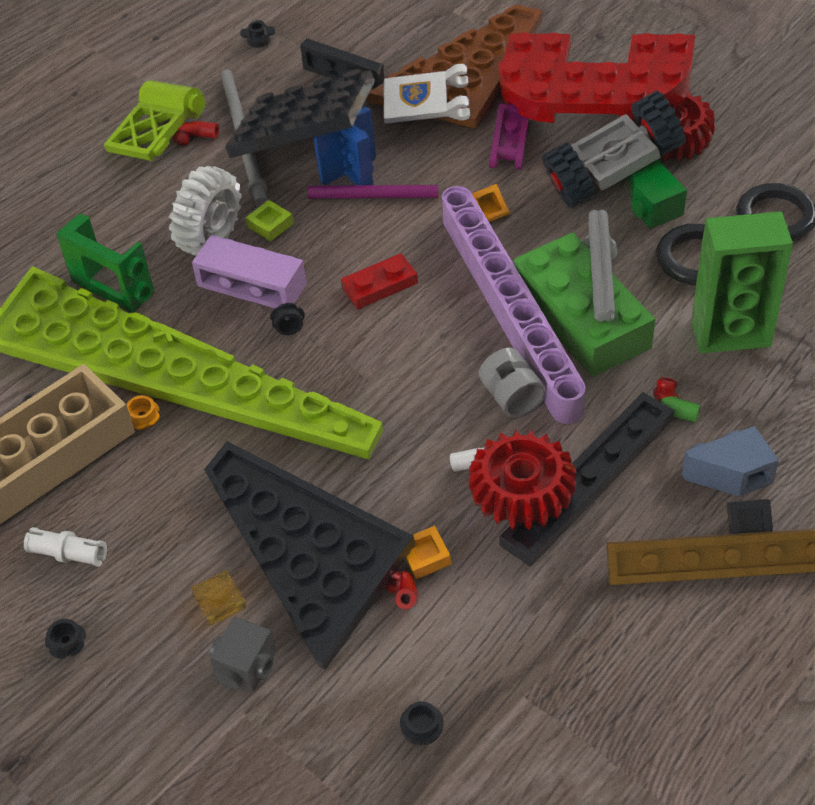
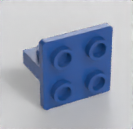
M364 107L360 110L351 128L313 137L319 179L323 185L344 175L355 185H373L372 172L374 167L372 161L376 158L372 113L368 107Z

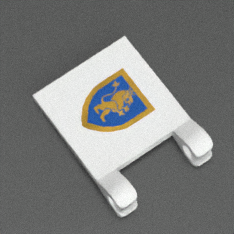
M456 64L442 72L384 78L385 124L447 116L457 120H467L470 117V109L460 108L469 106L468 98L466 96H458L447 103L446 86L448 84L463 88L468 85V76H458L467 74L466 65Z

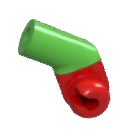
M659 378L657 380V387L653 388L654 398L674 410L673 417L696 423L701 405L680 399L675 392L677 382L673 378Z

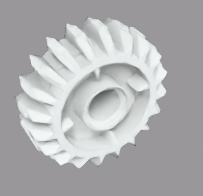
M199 166L196 171L190 172L188 180L184 179L182 181V188L180 191H176L177 198L172 203L174 206L173 212L169 215V218L172 219L169 225V230L172 231L171 240L175 241L176 246L181 248L182 251L197 256L211 235L227 239L230 232L234 231L235 221L239 220L237 214L241 209L239 201L242 198V194L239 193L240 184L236 182V177L230 175L224 169L215 166Z

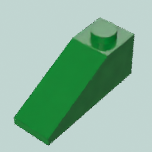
M658 159L627 176L632 211L650 229L684 215L687 189Z

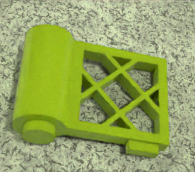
M153 80L146 81L139 91V103L103 146L110 153L152 161L156 156H160L168 147L170 138L187 118L196 119L202 114L205 108L203 92L195 87ZM143 115L150 116L149 118L138 122ZM171 119L167 124L158 127V124ZM151 127L153 128V130L138 136L139 132ZM132 136V139L120 143L123 139ZM153 141L147 149L140 148L141 145Z

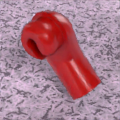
M204 121L185 122L175 132L173 141L179 145H187L190 143V136L217 139L219 136V124Z
M405 570L402 573L396 571L386 585V589L389 593H397L395 602L399 608L404 610L416 606L419 600L413 576Z

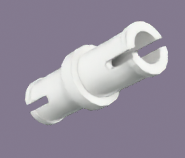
M32 527L29 529L30 533L27 532L24 538V549L26 552L53 556L58 562L68 563L70 560L99 567L107 555L106 542L76 537L75 533L70 531L55 533Z

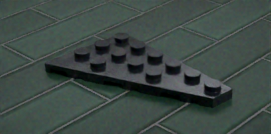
M227 441L204 471L318 666L326 670L415 546L414 536Z

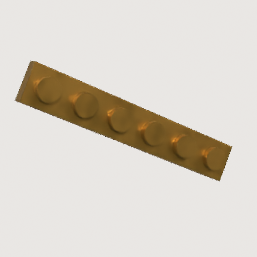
M815 529L606 542L608 581L610 585L815 572Z

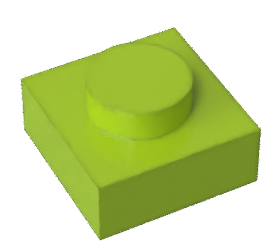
M270 200L245 217L247 228L270 242L294 224L292 213Z

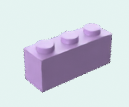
M214 235L209 237L192 261L198 287L276 308L283 303H295L307 284L303 260Z

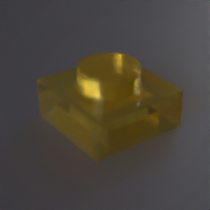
M228 570L190 587L194 599L210 626L246 608L244 597Z

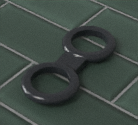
M764 183L752 187L740 197L736 206L737 215L752 214L751 207L755 203L767 198H780L797 205L802 211L803 219L797 224L788 226L792 241L804 238L815 227V203L807 193L795 186L782 183ZM685 224L675 227L662 236L656 248L657 263L665 274L677 282L696 286L698 270L689 269L677 263L671 255V250L679 242L688 239L703 240L705 224Z

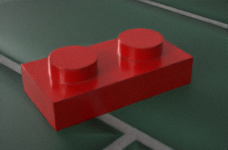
M402 253L341 278L342 289L357 310L418 284L417 272Z

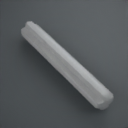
M603 209L599 211L592 210L589 213L588 225L594 318L599 322L604 320L610 322L615 318L608 213Z

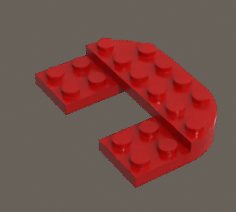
M556 32L548 34L510 33L503 62H499L498 66L501 94L505 103L516 106L518 114L525 118L538 122L555 123L557 113L619 114V118L627 114L635 123V118L631 112L633 111L631 109L632 104L656 90L662 93L665 99H668L670 106L673 108L683 101L690 87L695 35H685L682 33L673 35L632 34L627 63H586L579 61L568 62L571 34H559Z

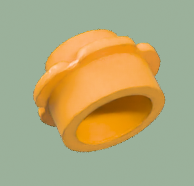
M140 395L133 397L126 404L134 429H147L155 425L160 418L158 404L148 396Z

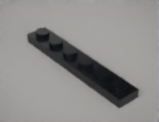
M642 392L572 463L574 468H576V479L574 480L576 481V490L571 497L568 509H562L558 519L548 516V522L545 527L538 521H534L529 530L524 523H517L513 530L509 526L499 536V546L531 567L673 420L674 410Z

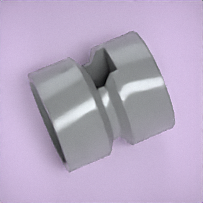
M503 348L494 352L480 367L479 379L494 396L495 401L508 417H523L536 409L544 400L546 395L545 385L535 372L530 369L529 364L515 348Z

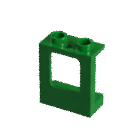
M81 213L77 214L56 233L73 283L106 300L119 304V307L131 313L148 301L155 292L142 243L137 242L124 255H121L97 243L90 218ZM104 266L111 269L117 275L122 293L92 277Z

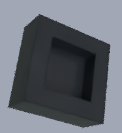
M770 499L727 502L730 534L773 531Z

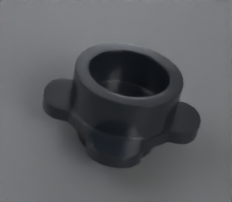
M261 20L251 22L248 28L240 31V36L247 38L248 44L254 48L267 46L271 41L270 36L275 34V28L265 25Z

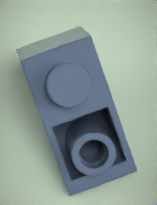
M753 426L742 431H732L723 438L706 444L699 443L685 451L682 476L686 481L741 496L773 484L779 459L756 427Z

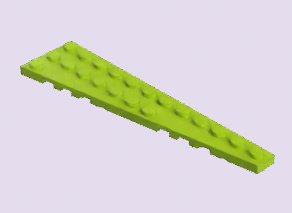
M34 266L29 269L0 307V353L69 373L85 364L106 384L368 460L383 433V422L341 403L332 402L327 397L314 391L306 393L295 388L293 382L285 378L277 380L264 373V369L252 364L248 367L235 360V356L162 323L153 322L148 317L137 312H125L120 309L119 304L110 300L103 302L96 299L90 291L83 288L76 290L67 286L65 280Z

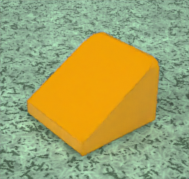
M497 184L472 193L489 223L510 214Z

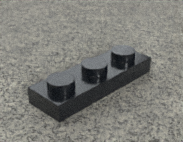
M308 38L300 44L304 70L324 77H331L333 80L342 78L343 74L351 70L360 69L361 72L371 70L375 81L371 89L384 83V66L381 63Z

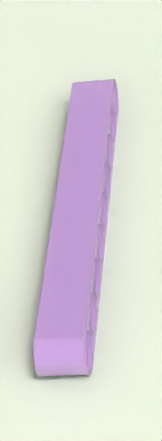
M462 186L447 188L442 194L443 224L511 345L522 355L529 364L530 369L535 372L545 385L546 395L543 401L552 417L560 423L572 424L579 421L584 414L586 389L584 381L472 193Z

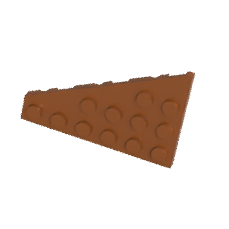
M514 4L504 10L502 14L488 19V25L477 31L474 28L454 38L452 42L438 47V53L427 59L420 57L402 67L400 71L394 72L385 78L442 72L456 64H465L467 74L458 76H468L469 83L463 88L446 84L447 103L458 96H466L469 100V106L461 107L460 109L469 108L470 117L467 120H457L448 116L432 119L476 129L501 88L498 66L499 62H503L510 33L526 32L534 34L542 21V10ZM384 83L371 89L365 102L384 106Z

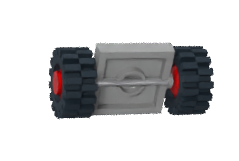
M656 90L632 104L631 109L633 111L631 112L635 118V123L625 114L572 145L565 142L542 155L543 165L547 169L546 172L550 176L552 184L555 185L557 193L561 195L564 203L566 202L568 207L572 208L595 195L593 181L603 191L685 144L686 137L683 134L685 133L683 127L680 126L681 121L676 117V111L673 107H670V102L667 98H664L662 93Z

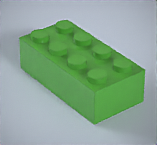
M782 211L705 219L691 317L699 354L772 346L793 247Z
M574 232L514 259L517 271L557 338L591 377L652 349L655 318L613 273L615 318L610 322L605 320L599 322L594 318L590 249Z

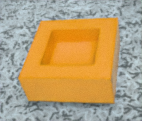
M436 526L413 534L416 544L405 560L415 580L452 565L451 556Z

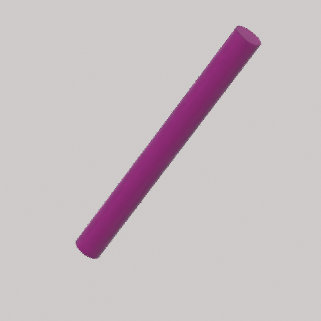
M438 185L308 186V199L438 198L439 196Z

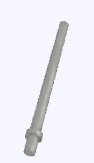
M225 69L220 73L234 128L237 130L241 120L245 117L233 74L230 70ZM253 152L242 155L249 180L247 185L248 192L254 198L255 205L260 207L268 201L266 197L267 184L265 180L261 179L255 153Z

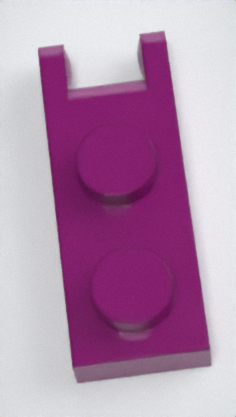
M499 104L490 154V168H496L498 160L515 161V169L522 170L530 119L519 115L518 108L514 105Z

